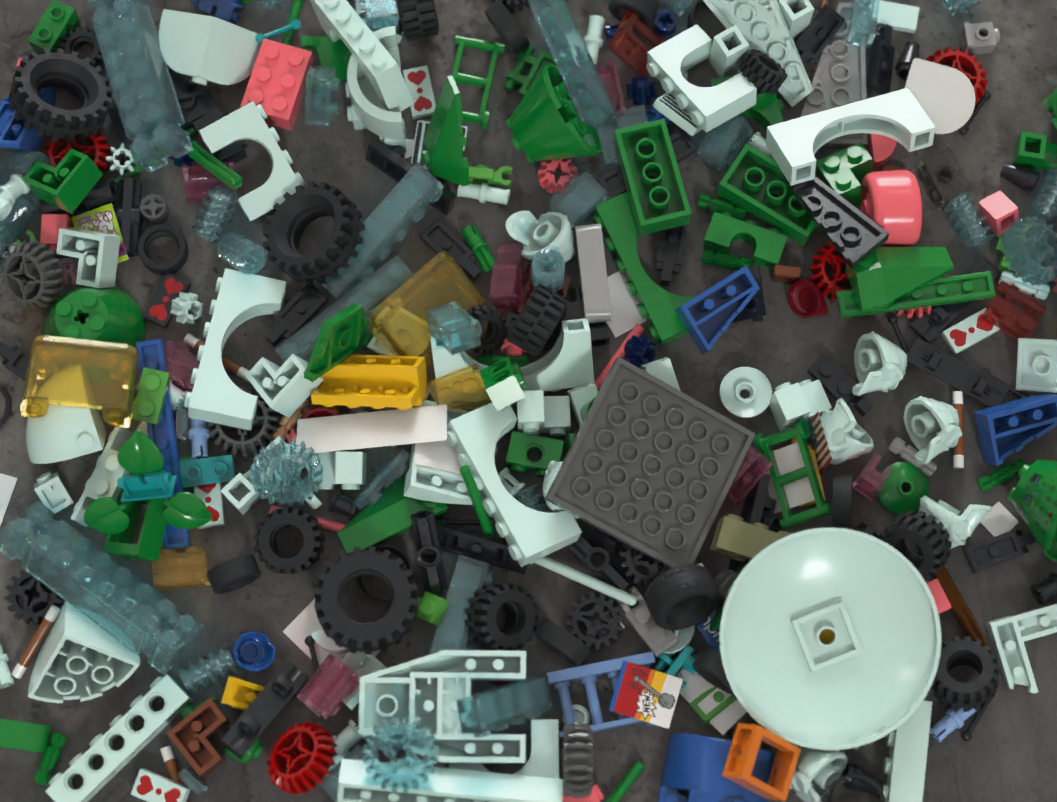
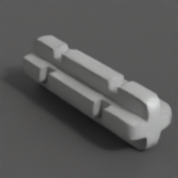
M899 437L892 441L889 445V450L896 455L899 453L901 455L900 458L920 468L925 476L930 477L936 471L937 464L931 460L926 465L918 464L914 457L918 451L910 445L906 446L905 441Z

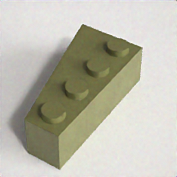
M728 514V516L718 520L710 551L738 562H746V559L751 561L764 548L791 533L785 531L776 533L768 530L769 527L761 523H753L752 525L743 522L744 519L740 516Z

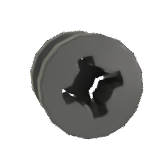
M150 194L142 199L140 209L144 218L149 223L156 225L166 221L169 216V209L161 196Z

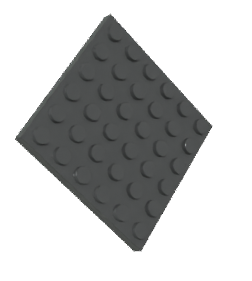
M618 356L615 358L545 500L669 568L693 564L756 434Z

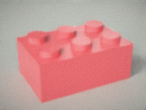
M263 39L240 108L254 101L256 106L260 104L268 117L264 119L266 124L292 131L310 80L309 74L312 73L315 65L312 52Z

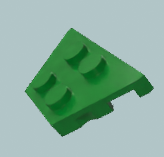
M353 303L322 324L304 374L305 379L314 382L370 343L373 336L366 332L369 324L365 319L363 306Z

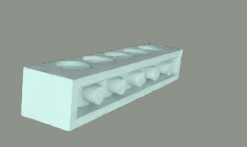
M166 675L164 678L159 676L150 685L151 690L144 697L140 695L130 704L131 709L124 716L122 714L118 715L110 723L109 726L111 728L104 735L100 733L89 743L91 748L84 754H77L69 762L71 767L63 774L61 772L56 774L49 781L50 787L45 792L55 802H88L180 714L179 711L185 704L191 703L193 699L171 676ZM162 697L165 701L164 708L161 711L155 712L152 704L155 699ZM143 717L144 727L139 731H135L132 727L134 719ZM117 736H122L124 738V746L120 750L115 751L112 742ZM101 755L104 759V764L99 770H95L92 766V761L96 756ZM80 774L84 782L81 788L75 790L72 786V780L76 775Z

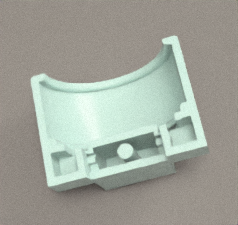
M395 26L373 32L397 62L401 71ZM352 54L347 67L346 95L347 98H351L352 106H347L348 121H353L355 130L368 129L378 135L380 142H385V146L391 150L398 145L406 149L405 124L401 112H391L385 109L379 101L369 79Z

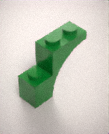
M735 75L710 80L709 87L717 86ZM776 93L757 94L756 105L740 113L758 122L766 132L768 126L784 122L782 118L784 113L783 102L781 99H777Z

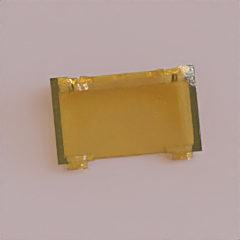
M444 250L375 308L369 317V332L393 356L425 357L427 367L431 362L429 359L432 351L431 337L451 334L457 329L458 324H463L460 318L461 316H467L465 313L467 309L473 311L472 306L476 305L479 307V304L487 306V302L455 260Z
M47 335L36 337L32 342L21 402V416L43 417L48 412L49 404L102 410V416L106 423L112 426L129 428L139 387L138 350L131 345Z

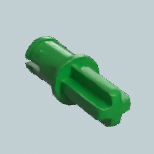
M472 224V226L465 227L461 233L483 272L489 274L496 270L497 265L488 250L489 245L487 242H484L476 225Z

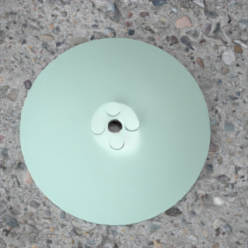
M833 527L814 528L793 533L775 541L753 557L734 581L723 606L719 629V647L723 669L733 693L750 716L761 726L782 739L799 746L822 750H843L859 747L886 736L903 724L917 710L926 697L938 669L941 653V625L938 610L928 585L913 564L899 551L880 539L859 531ZM824 629H831L834 633V639L829 644H823L819 639V634Z

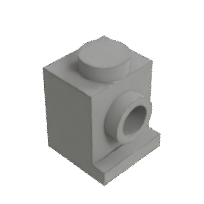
M965 22L959 32L962 53L968 49V55L993 53L997 43L1000 42L999 29L993 27V22L974 24Z

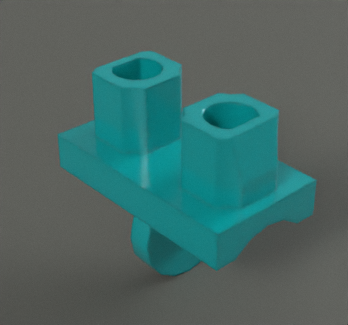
M687 644L674 661L671 658L675 653H661L656 657L659 661L654 669L661 672L667 666L669 668L665 674L680 678L676 675V672L680 667H683L693 675L696 671L692 664L697 658L692 653L694 649ZM684 680L682 682L680 692L686 685V682Z

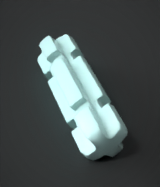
M1004 270L999 278L1000 285L1006 287L1010 285L1014 290L1028 295L1035 294L1036 298L1045 300L1050 292V286L1043 283L1039 285L1037 281L1018 274L1014 276V273Z

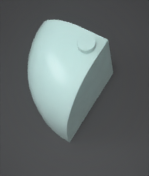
M163 9L159 26V45L162 56L171 69L192 77L191 82L206 86L207 81L222 85H232L243 81L252 73L262 43H257L255 39L258 33L217 17Z
M83 361L71 364L56 373L37 394L31 406L26 425V447L30 462L35 464L54 463L103 450L107 432Z
M66 599L36 659L29 683L28 697L45 702L63 703V700L80 699V702L102 696L104 691L115 685L117 687L120 686L135 672L140 665L138 647L131 636L115 621L98 611Z

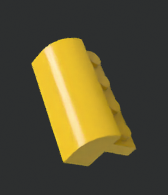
M351 355L321 376L324 380L312 392L311 401L312 404L324 407L345 405L348 408L371 406L373 409L396 407L398 410H407L413 406H422L427 388L425 357Z

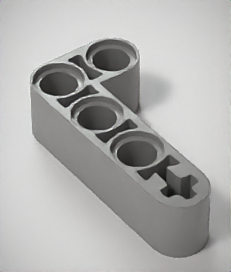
M601 223L575 226L574 242L576 244V257H578L584 318L588 319V323L612 321Z

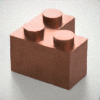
M210 698L168 731L167 735L197 774L205 778L226 761L210 739L229 725L231 721L218 704Z

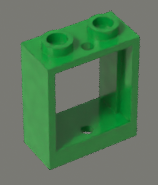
M123 490L120 491L119 496L116 500L119 506L123 504V502L120 501ZM163 499L130 501L124 509L130 517L128 527L121 533L107 534L103 552L124 559L157 562L167 525L162 515L163 510L167 507L163 503ZM141 504H147L138 544H131Z

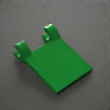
M328 35L300 38L301 49L311 52L317 50L322 73L315 72L309 74L311 90H318L329 84L347 81V67L352 53L341 38L334 43Z

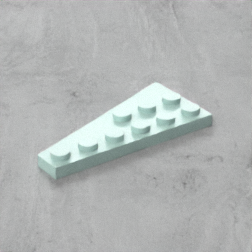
M703 0L726 29L734 25L738 27L749 44L748 52L751 49L760 50L763 54L766 53L769 58H773L776 63H779L781 68L785 69V73L788 76L778 91L791 107L795 106L812 92L813 87L777 0Z

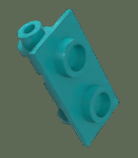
M232 455L179 461L182 487L230 482L236 473Z
M161 470L160 472L145 473V479H142L140 474H123L121 478L117 479L118 487L123 488L120 501L127 502L172 497L177 476H172L170 472L166 473L165 470Z

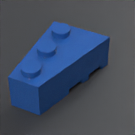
M747 266L742 267L675 309V312L701 354L709 352L722 333L726 331L735 317L760 289Z
M1044 392L975 411L974 417L983 462L998 466L1014 452L1018 453L1024 449L1023 446L1033 439H1038L1057 426V395Z

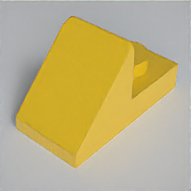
M229 676L221 703L245 711L265 687Z

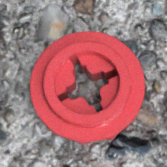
M571 159L542 161L538 170L539 184L545 191L551 194L560 195L569 192L574 188L578 180L577 166L574 165ZM560 166L561 173L565 174V176H560L558 183H555V176L550 173L556 172V168Z

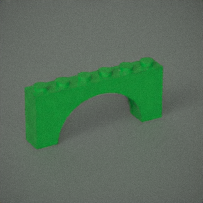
M622 193L595 205V215L592 216L594 224L601 223L602 231L605 235L603 238L604 244L609 252L613 251L616 260H614L615 266L619 274L624 273L628 281L625 282L628 293L631 297L635 295L639 303L636 305L638 313L642 319H647L650 326L647 329L653 342L657 341L659 346L662 347L689 335L675 309L696 296H681L670 293L653 282L645 272L637 252L639 232L628 193Z

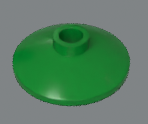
M898 462L889 465L881 472L877 480L876 491L881 504L887 510L895 514H906L908 511L914 510L916 512L919 510L920 498L929 494V484L920 468L911 463ZM903 483H907L909 485V491L907 493L903 492L901 489V485Z

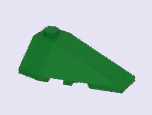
M447 76L424 137V150H421L423 164L429 166L432 175L462 186H468L469 165L467 157H464L462 147L466 145V139L461 126L463 122L461 97L453 76Z
M878 247L855 268L851 269L846 263L845 272L861 312H866L893 304L898 297L904 294H911L916 287L936 280L952 271L954 266L945 247Z
M403 476L391 484L341 529L337 536L346 554L353 552L354 547H360V550H368L369 546L382 544L413 530L412 514L423 510L434 511L435 519H439L444 516L448 507L446 503L424 501L404 496L406 476Z

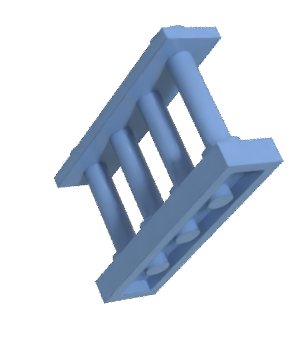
M647 652L547 673L548 686L554 685L555 689H558L565 725L576 722L569 687L571 686L570 682L581 680V683L585 685L593 723L590 726L592 733L645 722L618 713L619 720L604 723L595 682L597 681V676L607 675L608 679H611L614 691L623 661L650 669L649 666L655 663L654 653ZM645 722L646 727L655 725ZM563 731L559 732V740L563 739Z

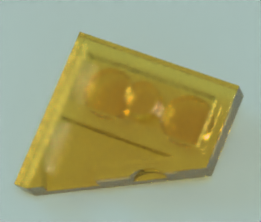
M477 364L428 382V388L436 404L447 405V409H478L492 403L485 390Z

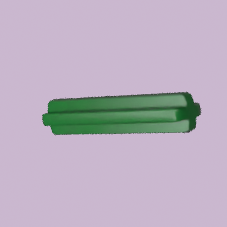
M191 141L190 144L185 146L188 156L231 189L236 190L242 186L243 182L240 175L195 141Z

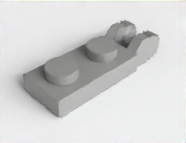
M632 586L628 590L630 594L637 598L638 605L631 610L628 604L617 599L615 601L625 613L627 621L657 657L676 644L678 639L671 630L663 629L654 622L642 595Z

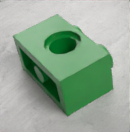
M512 431L506 467H511L510 471L525 474L526 471L536 472V476L544 478L545 471L551 461L561 462L564 441ZM532 451H537L542 455V458L537 462H532L527 458V455Z

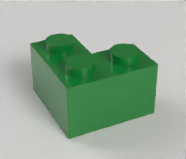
M861 142L817 160L815 170L818 179L854 207H860L862 202V179L866 174L873 172V159Z
M70 149L55 168L37 161L22 180L38 199L72 214L103 174L89 156Z

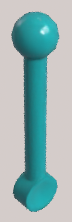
M294 19L289 25L264 35L258 34L255 39L257 43L261 44L263 39H268L290 29H299L301 22L298 19Z

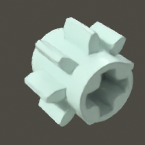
M124 143L117 150L111 147L110 151L113 157H106L107 162H112L109 171L112 172L116 169L119 171L120 176H123L125 170L133 173L134 169L131 163H138L137 158H132L134 148L130 150L124 149ZM120 154L124 155L126 160H129L125 161L124 165H120V162L115 160L119 158Z
M179 292V297L174 300L172 299V310L170 313L177 315L176 322L194 324L195 319L202 317V306L204 304L196 301L198 298L197 294Z

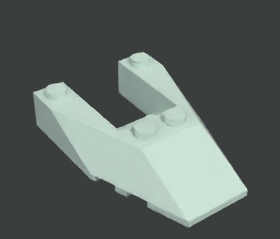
M442 650L360 677L359 734L439 762L526 763V735L470 734L471 680L524 681L526 679V651Z

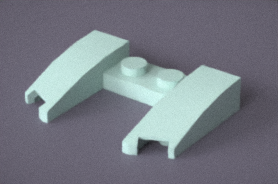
M424 399L422 406H415L414 408L444 404ZM447 406V427L450 420L469 413V411ZM415 443L412 444L410 467L405 478L404 496L438 503L472 505L473 503L462 476L414 464Z
M1057 603L985 622L991 645L997 656V662L1009 689H1013L1014 684L1028 686V692L1038 693L1024 642L1057 632Z

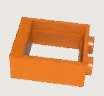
M738 723L722 776L765 799L786 802L801 748L759 725ZM761 740L778 749L767 784L751 776Z

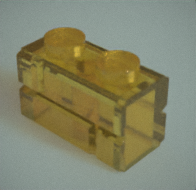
M200 546L185 548L186 552L175 553L174 549L160 550L158 561H152L154 588L159 591L211 585L207 576V572L210 570L209 553L206 550H202Z

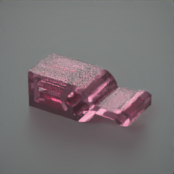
M520 242L500 243L498 245L497 263L493 265L489 295L490 300L497 309L522 306L525 270L521 254L523 244Z

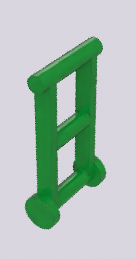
M456 35L454 45L458 46V51L452 73L455 83L485 88L480 113L462 111L463 121L481 124L482 130L487 131L491 111L486 109L499 53L504 54L505 44ZM465 47L493 52L487 78L459 73Z
M803 417L796 420V426L767 437L761 433L754 437L756 449L761 455L765 454L784 517V519L780 520L781 527L784 530L832 513L831 505L829 503L825 504L806 441V438L811 436L807 421ZM796 437L805 467L780 475L772 446ZM808 477L817 507L792 516L784 485Z

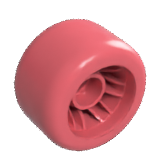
M908 170L876 171L866 174L861 182L862 202L859 210L889 233L888 240L880 247H910L916 244L922 227V201L916 176Z

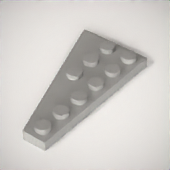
M839 3L836 12L845 19V22L822 52L811 84L813 90L807 96L800 117L867 99L864 3ZM867 133L843 135L830 140L821 147H850L860 142L866 147L868 136Z

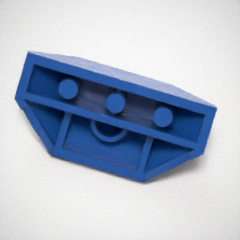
M45 87L37 91L38 96L44 102L55 107L57 87ZM8 95L0 103V147L36 152L45 134L40 138L36 136L37 130L34 128L30 130L24 128L25 121L23 119L16 120L14 117L16 109H10L11 98Z

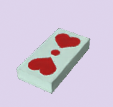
M428 66L403 70L404 80L414 103L410 106L412 118L432 116L436 104Z
M986 307L946 329L941 335L953 354L957 355L998 332L1000 327Z
M221 483L194 486V495L198 496L205 503L208 511L213 515L211 521L198 527L199 529L225 526Z
M140 768L131 795L147 802H186L191 788L145 768Z

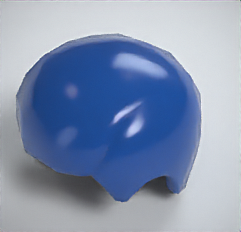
M249 631L240 635L233 644L234 661L244 671L255 673L268 668L274 661L275 645L263 633Z

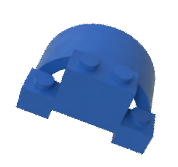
M672 733L669 735L657 802H768L769 799H765L722 776L732 741L685 733ZM759 748L751 776L767 784L775 760V753ZM678 789L689 791L688 797L680 795Z

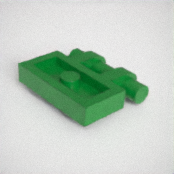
M528 45L523 52L518 54L516 58L517 63L514 69L507 74V81L503 88L508 92H512L515 85L521 86L519 96L523 98L544 66L553 64L561 71L564 61L542 50L538 58L532 56L535 49ZM525 67H531L532 69L528 76H523L522 73Z

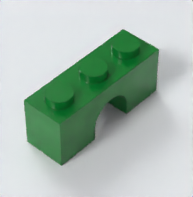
M1021 131L1014 142L1012 165L1057 172V144L1047 142V135Z
M714 212L704 239L703 248L714 250L715 252L728 253L732 243L743 240L753 247L754 256L751 264L773 271L774 266L779 263L788 236L783 235L780 230L775 228L765 229L759 227L756 222L751 220L741 221L735 219L732 214L727 212Z

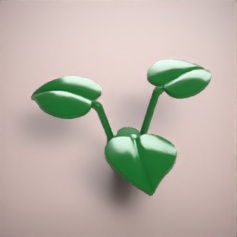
M139 429L135 430L132 436L121 446L117 455L118 462L124 470L133 474L139 473L142 479H145V473L160 472L164 467V458L160 450ZM179 492L174 494L170 500L167 497L162 498L163 503L167 505L163 510V518L176 528H198L211 521L213 517L205 503L192 493ZM98 498L86 509L84 522L90 528L102 533H121L128 527L130 522L128 513L124 511L130 501L123 502L119 506L114 498Z

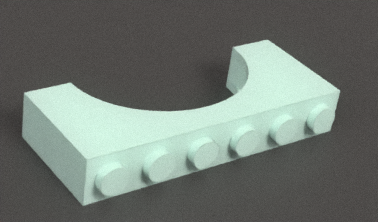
M310 0L322 29L333 43L340 38L363 69L385 109L391 112H401L413 105V100L397 62L347 0Z
M905 88L768 126L766 147L792 186L815 179L816 158L814 154L821 146L832 139L854 133L878 134L899 142L908 152H912L933 145L935 126L910 90Z
M225 268L223 278L218 277L215 292H218L217 300L212 299L209 314L213 315L211 323L206 322L203 333V337L206 338L205 346L200 345L197 360L200 361L198 369H193L191 384H194L192 392H187L184 407L188 408L189 418L251 431L257 410L258 396L246 393L231 381L222 363V352L231 333L243 322L256 316L276 315L282 309L286 294V281Z
M588 319L561 321V332L553 348L539 360L520 367L527 385L523 388L524 391L543 390L557 392L562 389L577 388L589 383L595 384ZM457 334L432 336L431 346L439 403L455 404L459 401H481L484 398H489L480 370L488 366L475 361L463 350Z
M489 403L450 420L447 427V441L458 452L460 465L470 466L479 492L484 499L483 505L486 512L494 517L499 535L505 537L509 544L508 549L511 557L515 561L517 560L520 566L523 567L576 542L582 531L571 513L567 511L547 513L533 510L521 504L506 490L496 470L495 446L503 435L514 429L518 418L510 405L497 411L493 403Z

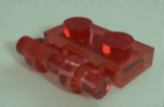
M1001 281L997 289L1005 294L1002 298L996 294L994 298H991L982 318L1017 340L1018 338H1031L1039 323V320L1031 316V314L1035 312L1042 316L1046 311V307L1041 305L1035 297H1028L1020 292L1019 287L1014 284L1009 285ZM1013 299L1024 306L1023 310L1012 304Z

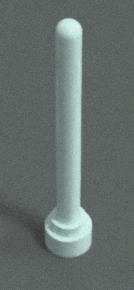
M544 556L529 563L531 565L536 563L632 606L637 602V598L634 595L549 557Z

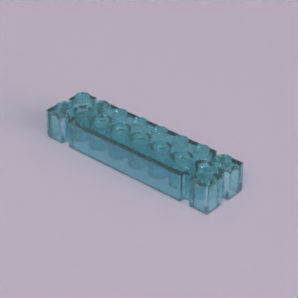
M85 0L88 9L94 12L91 21L126 137L134 141L129 146L134 164L153 172L168 164L167 157L172 156L177 159L192 151L193 147L188 132L180 128V126L185 124L167 64L161 53L159 38L148 4L141 0Z
M38 500L24 510L21 519L15 517L2 528L0 534V551L11 560H14L16 557L22 560L21 567L135 654L138 656L142 652L149 657L147 663L163 675L177 663L180 655L184 657L196 645L203 630V624L188 613L184 616L177 612L179 606L63 519L60 521L54 520L52 518L54 512Z

